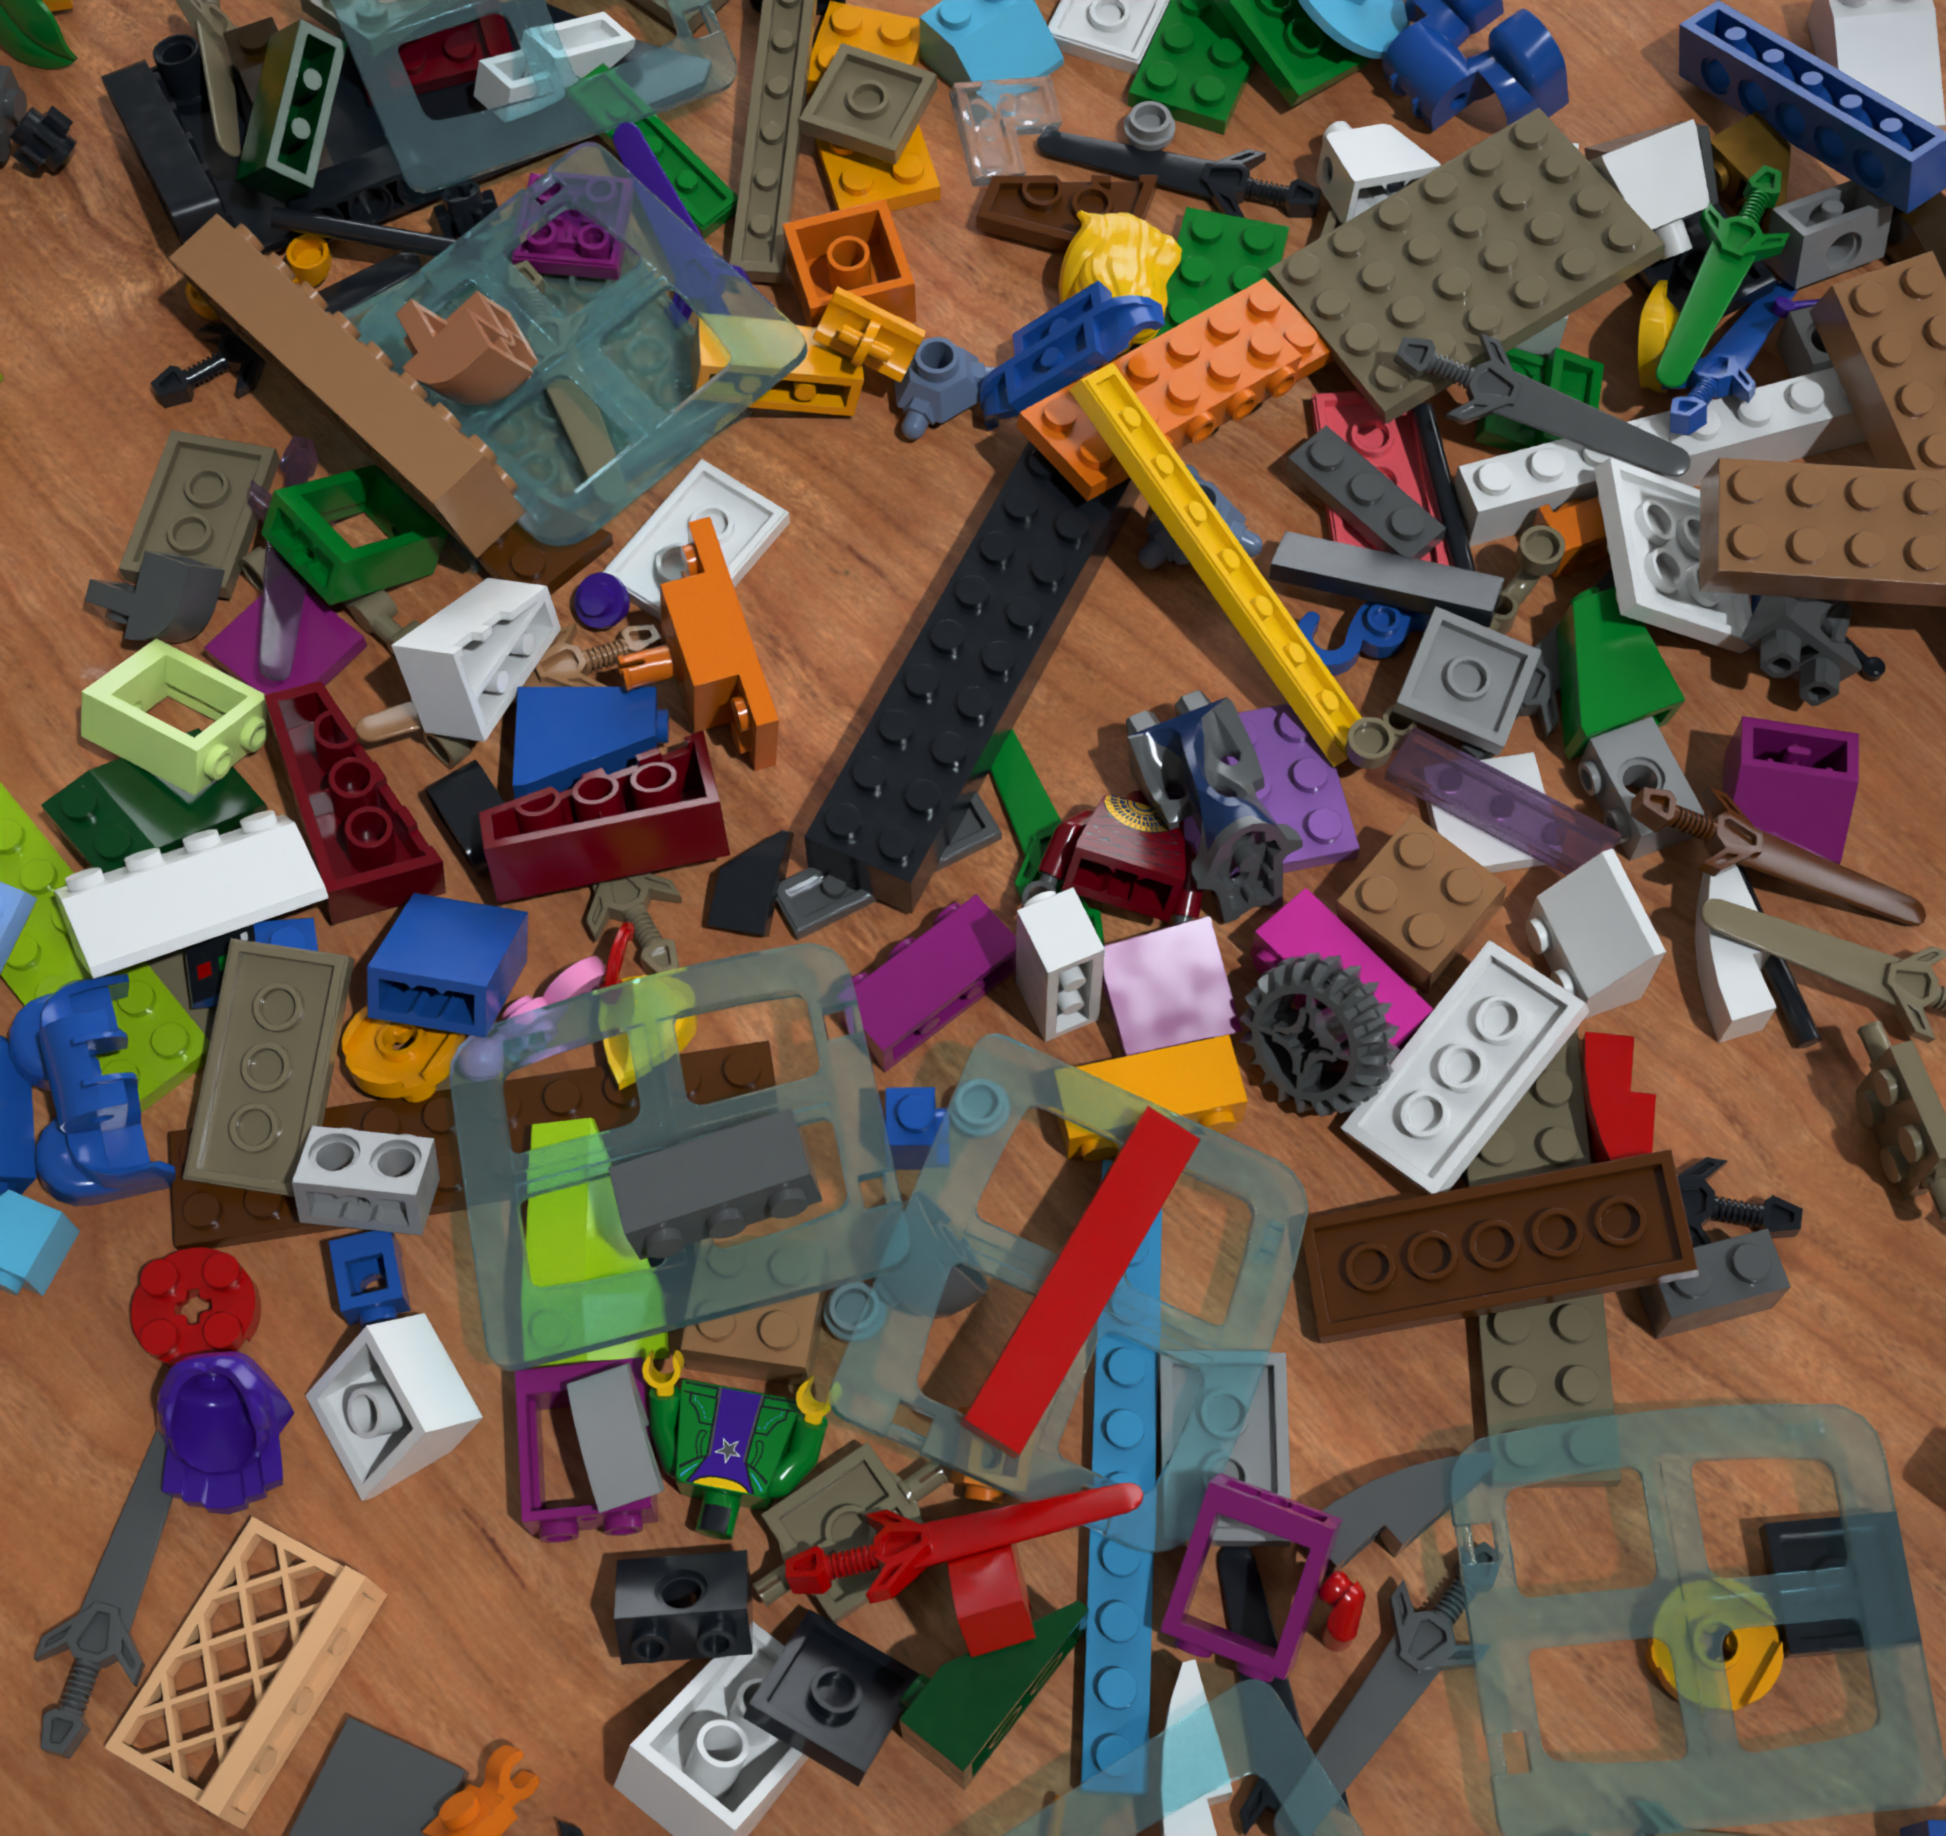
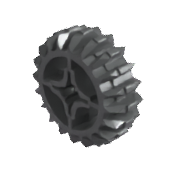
M1319 952L1307 953L1302 957L1297 956L1294 958L1291 956L1279 962L1277 967L1264 972L1261 978L1257 980L1258 986L1251 989L1250 993L1245 997L1250 1007L1239 1018L1251 1029L1245 1033V1036L1240 1041L1254 1048L1255 1054L1248 1065H1260L1265 1072L1261 1085L1275 1084L1279 1088L1278 1102L1290 1101L1294 1098L1298 1113L1309 1112L1315 1109L1318 1115L1322 1117L1324 1115H1332L1336 1111L1340 1114L1352 1111L1360 1106L1361 1102L1365 1103L1378 1094V1090L1382 1088L1381 1084L1386 1082L1394 1072L1389 1063L1395 1060L1396 1055L1400 1052V1049L1389 1041V1039L1396 1035L1400 1027L1387 1022L1384 1016L1389 1012L1393 1003H1379L1374 996L1379 982H1368L1367 984L1361 982V965L1349 966L1344 969L1340 955L1328 956L1323 959ZM1295 994L1307 995L1306 1005L1301 1007L1300 1010L1291 1008ZM1339 1059L1349 1062L1345 1074L1331 1072L1332 1063Z

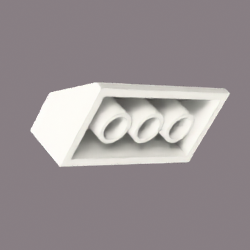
M273 810L263 811L241 819L240 824L242 828L221 835H219L217 829L201 831L182 840L184 847L164 854H161L159 848L147 849L124 859L125 867L104 874L99 867L90 868L66 877L67 886L53 891L77 958L92 978L95 979L328 899L326 887L296 823L284 814L276 816Z

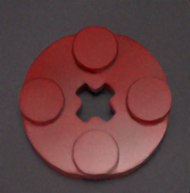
M206 1247L179 1250L169 1254L164 1259H157L146 1265L141 1272L140 1284L135 1290L131 1305V1323L136 1338L152 1358L160 1361L170 1369L180 1360L191 1355L236 1352L241 1348L246 1339L250 1342L257 1331L261 1316V1299L258 1288L240 1263L229 1253ZM196 1296H200L204 1302L212 1303L211 1311L201 1313L199 1323L191 1325L188 1317L181 1314L183 1306L187 1305L189 1300Z

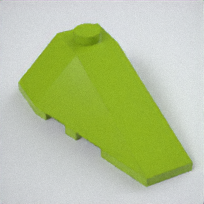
M593 1118L532 1124L523 1286L526 1367L536 1369L642 1357L643 1361H645L652 1349L654 1350L653 1361L670 1359L666 1296L659 1278L654 1276L648 1258L640 1260L624 1235L608 1169L613 1164Z

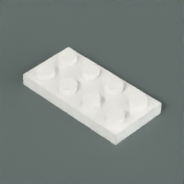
M1489 940L1390 1064L1394 1072L1386 1082L1381 1084L1382 1088L1378 1090V1094L1365 1103L1361 1102V1105L1356 1107L1341 1126V1129L1346 1136L1428 1195L1449 1191L1590 1010L1586 1002Z

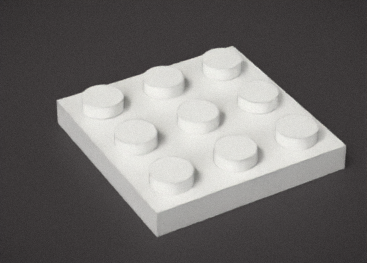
M1611 457L1595 467L1594 471L1599 493L1598 500L1603 515L1607 550L1610 555L1620 615L1740 654L1752 648L1742 641V634L1752 616L1748 594L1699 591L1700 490Z

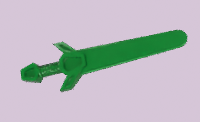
M1763 165L1748 179L1743 192L1746 201L1738 216L1724 219L1710 202L1709 207L1703 210L1699 223L1710 245L1656 368L1655 377L1664 387L1678 388L1686 382L1751 265L1754 262L1781 254L1790 233L1763 234L1758 223L1765 209L1775 207L1781 191L1782 171Z
M1012 728L990 771L1025 855V860L1014 882L1016 893L1020 901H1022L1025 887L1033 881H1039L1042 872L1037 869L1053 832L1062 821ZM1058 880L1055 886L1057 894L1064 891L1061 890L1064 881ZM1078 895L1102 945H1104L1101 911L1088 908L1084 896Z

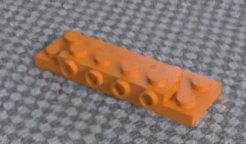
M1264 278L1107 365L1115 364L1171 446L1177 451L1191 442L1193 444L1203 442L1212 434L1215 428L1231 419L1234 421L1243 419L1257 404L1271 396L1274 398L1283 396L1296 382L1331 363L1332 352L1311 323ZM1079 379L1021 411L1016 427L1088 502L1130 478V476L1069 391L1081 380Z

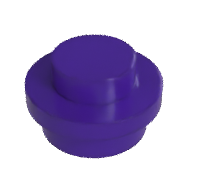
M599 572L589 575L581 582L575 595V609L579 618L586 625L597 629H608L622 621L627 615L630 606L629 594L619 578L608 573Z

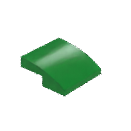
M1516 347L1505 353L1514 371L1599 409L1604 370L1603 363L1557 347L1546 358ZM1497 414L1478 419L1475 435L1476 442L1512 452L1563 439Z

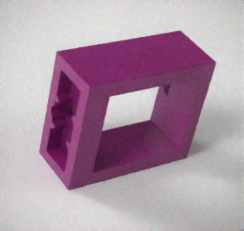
M642 1357L515 1371L522 1523L531 1536L540 1535L541 1542H569L578 1539L579 1531L600 1528H604V1534L610 1536L632 1535L642 1532L643 1524L658 1522L657 1494L599 1513L596 1504L546 1509L541 1410L571 1407L567 1389L568 1383L630 1363L649 1421V1425L645 1428L654 1453L653 1441L650 1435V1385L643 1378L642 1368L644 1361Z
M1219 1473L1209 1481L1160 1632L1175 1637L1174 1645L1189 1654L1209 1658L1212 1652L1236 1661V1670L1250 1678L1263 1682H1272L1274 1677L1285 1680L1294 1668L1318 1596V1590L1321 1587L1343 1519ZM1221 1514L1310 1548L1277 1649L1188 1614Z

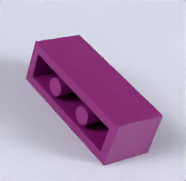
M977 894L962 905L958 902L953 903L936 917L933 927L915 940L914 937H909L895 946L889 953L887 962L870 975L868 972L860 973L845 985L841 991V997L837 999L840 1022L878 1066L886 1072L1016 972V937Z

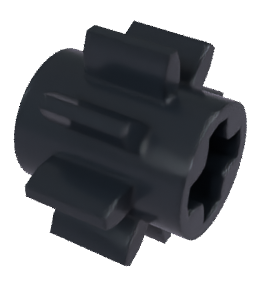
M51 106L47 113L45 112L44 114L31 107L9 136L19 145L13 157L33 173L43 164L54 172L77 143L75 139L67 134L73 121L54 106Z
M472 181L459 182L446 188L441 194L443 204L433 208L441 234L445 237H455L456 239L486 244L495 236L493 225L502 224L503 222L493 190L489 189L481 193L479 185Z

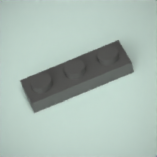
M1327 425L1288 456L1286 470L1378 550L1420 560L1444 539L1446 532L1444 525Z

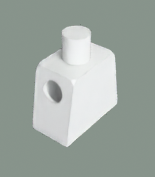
M1694 119L1589 161L1665 243L1664 258L1661 260L1693 248L1682 218L1708 208L1710 202Z
M1337 121L1331 124L1323 134V144L1316 179L1338 219L1344 224L1440 167L1441 164L1391 125L1378 124L1352 129L1347 122Z

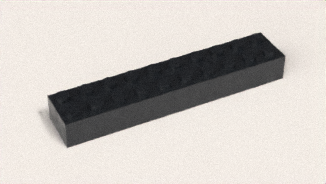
M1030 441L1028 442L805 834L808 868L822 871L825 876H833L846 882V885L854 889H862L869 892L875 898L912 914L933 876L944 850L951 843L970 808L974 794L979 791L998 753L1141 492L1131 478L1124 480L1087 502Z

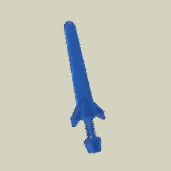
M1776 280L1774 291L1752 302L1705 357L1698 359L1686 382L1681 387L1673 388H1691L1692 390L1687 397L1680 396L1672 399L1670 433L1689 436L1707 424V406L1714 397L1721 398L1734 395L1746 403L1751 401L1755 395L1756 383L1746 370L1780 319V317L1772 313L1771 306L1779 296L1792 300L1798 289L1792 288L1785 280ZM1662 385V390H1663V389H1672V388L1664 387V386Z

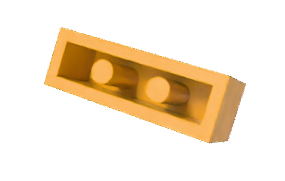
M698 316L691 349L693 403L854 416L864 382L863 364L859 368L850 363L852 358L812 339L817 327Z
M1230 1035L1052 1072L1051 1094L1067 1159L1083 1156L1085 1161H1100L1114 1156L1118 1153L1119 1148L1123 1146L1138 1118L1147 1106L1190 1133L1201 1131V1134L1204 1136H1216L1233 1130L1237 1123L1244 1121L1248 1103Z

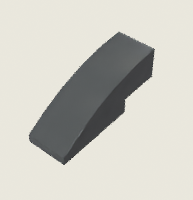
M1489 1453L1451 1456L1409 1466L1372 1480L1331 1503L1322 1511L1339 1517L1343 1521L1325 1572L1326 1576L1329 1578L1334 1571H1340L1375 1539H1378L1395 1558L1485 1480L1496 1465V1460ZM1300 1545L1309 1554L1310 1548Z

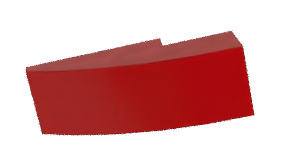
M1587 1031L1584 1034L1580 1060L1588 1141L1595 1163L1648 1154L1653 1151L1656 1094L1631 1091L1635 1036Z
M1016 1543L948 1561L957 1621L971 1658L1036 1638L1030 1614L1032 1608Z

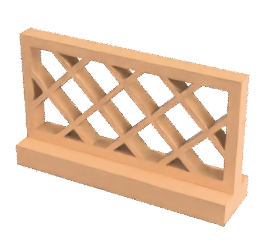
M252 1516L104 1748L196 1802L216 1816L244 1830L388 1594L366 1576L346 1565L344 1567ZM261 1539H264L277 1547L280 1570L250 1580L247 1561ZM291 1555L304 1562L293 1566ZM320 1571L335 1578L321 1602L300 1609L296 1579ZM235 1580H237V1585L232 1586ZM283 1584L288 1613L257 1623L252 1594ZM240 1599L244 1628L213 1638L211 1618L219 1605ZM308 1621L305 1628H303V1622ZM290 1627L293 1647L284 1661L264 1667L259 1637ZM200 1637V1643L195 1644ZM247 1642L251 1672L220 1682L216 1652ZM203 1656L207 1686L177 1696L174 1676L184 1662ZM272 1679L269 1686L267 1687L266 1681ZM254 1685L257 1705L247 1720L227 1726L222 1695ZM163 1696V1701L158 1703L160 1698ZM209 1700L214 1731L183 1741L179 1710ZM163 1715L166 1716L170 1746L144 1755L130 1747L146 1721ZM233 1738H236V1739L234 1740V1742L232 1743L231 1747H230V1741H229V1740H230V1739H233ZM216 1745L219 1766L204 1790L189 1782L185 1755ZM172 1759L174 1772L159 1763Z

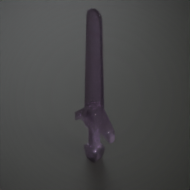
M294 435L287 446L279 466L286 474L285 488L308 482V478L314 476L319 461L313 440ZM252 480L247 503L260 519L265 522L272 495ZM338 519L328 523L333 526L337 524ZM266 540L258 665L260 672L266 678L272 681H282L288 678L292 672L307 581Z

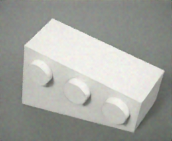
M487 578L391 645L425 733L482 742L486 741L516 697L518 687L524 685L561 630L547 586Z

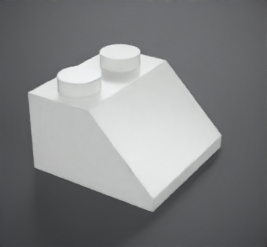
M1613 848L1601 852L1539 894L1525 923L1526 935L1532 949L1537 954L1543 953L1552 971L1550 979L1586 1002L1590 1012L1584 1019L1641 999L1666 953Z
M425 1313L367 1325L305 1395L362 1501L372 1499L450 1453L483 1418Z

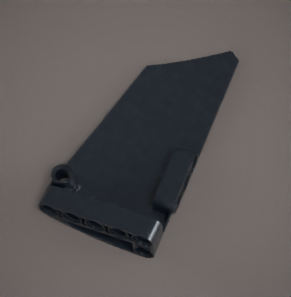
M517 0L500 4L514 51L521 49L524 31L579 18L542 0ZM475 10L439 16L406 38L478 21ZM176 34L161 40L153 50L156 66L149 68L144 59L101 76L118 117L181 245L215 214H218L234 229L240 223L245 225L264 246V249L260 252L262 255H269L272 252L284 249L295 238L306 235L304 233L271 228L270 218L274 206L377 224L440 198L442 192L453 184L464 181L477 183L597 134L565 102V99L536 114L504 124L474 97L476 80L370 107L352 44L340 36H335L347 42L324 139L334 166L316 173L313 189L285 202H280L235 181L252 110L234 70L241 153L238 158H232L222 151L215 138L198 41L193 36ZM636 39L634 48L610 69L653 111L704 90L712 66L709 61L679 54ZM322 237L327 243H330V242H332V241L337 240V239Z

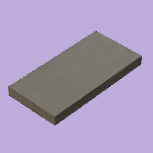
M231 938L183 1175L184 1180L295 1197L292 1180L312 1126H323L355 959L346 955Z

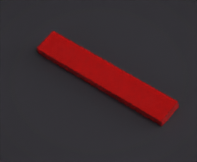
M1149 1106L1141 1113L960 1422L962 1426L1014 1459L1021 1454L1201 1139Z

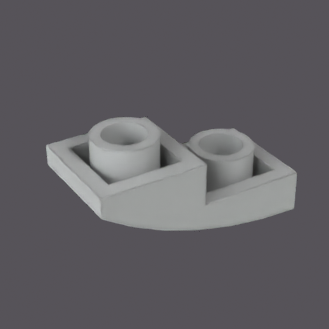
M630 1363L568 1383L567 1389L577 1437L599 1513L664 1491L665 1487L645 1428L649 1425V1421Z

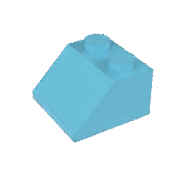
M942 0L919 17L921 59L988 119L1064 65V57L1034 0Z

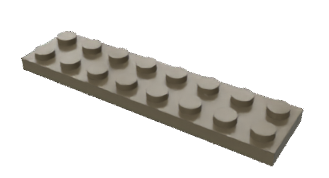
M1576 1028L1466 1168V1188L1590 1165L1578 1028ZM1603 1294L1476 1316L1486 1451L1497 1462L1488 1475L1489 1489L1618 1486L1621 1481Z

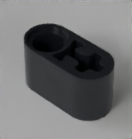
M473 760L424 787V790L437 815L474 873L480 876L489 871L483 849L479 812L505 802L477 760Z

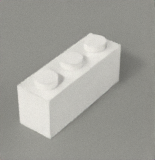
M1074 887L1058 894L1054 891L1040 893L1029 899L1023 908L1017 910L1016 984L1045 1042L1099 1020L1105 949Z

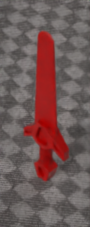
M1119 1483L922 1524L885 1509L864 1514L868 1524L879 1532L874 1537L873 1544L865 1545L863 1548L861 1546L857 1547V1550L852 1548L844 1552L839 1551L838 1554L835 1552L832 1555L825 1554L824 1549L814 1546L785 1560V1578L793 1594H825L832 1587V1581L836 1580V1578L841 1579L842 1576L846 1578L848 1575L854 1576L855 1574H861V1572L867 1573V1570L869 1572L880 1570L879 1575L866 1593L870 1604L893 1599L929 1566L1129 1513L1139 1507L1144 1494L1140 1486L1134 1483Z

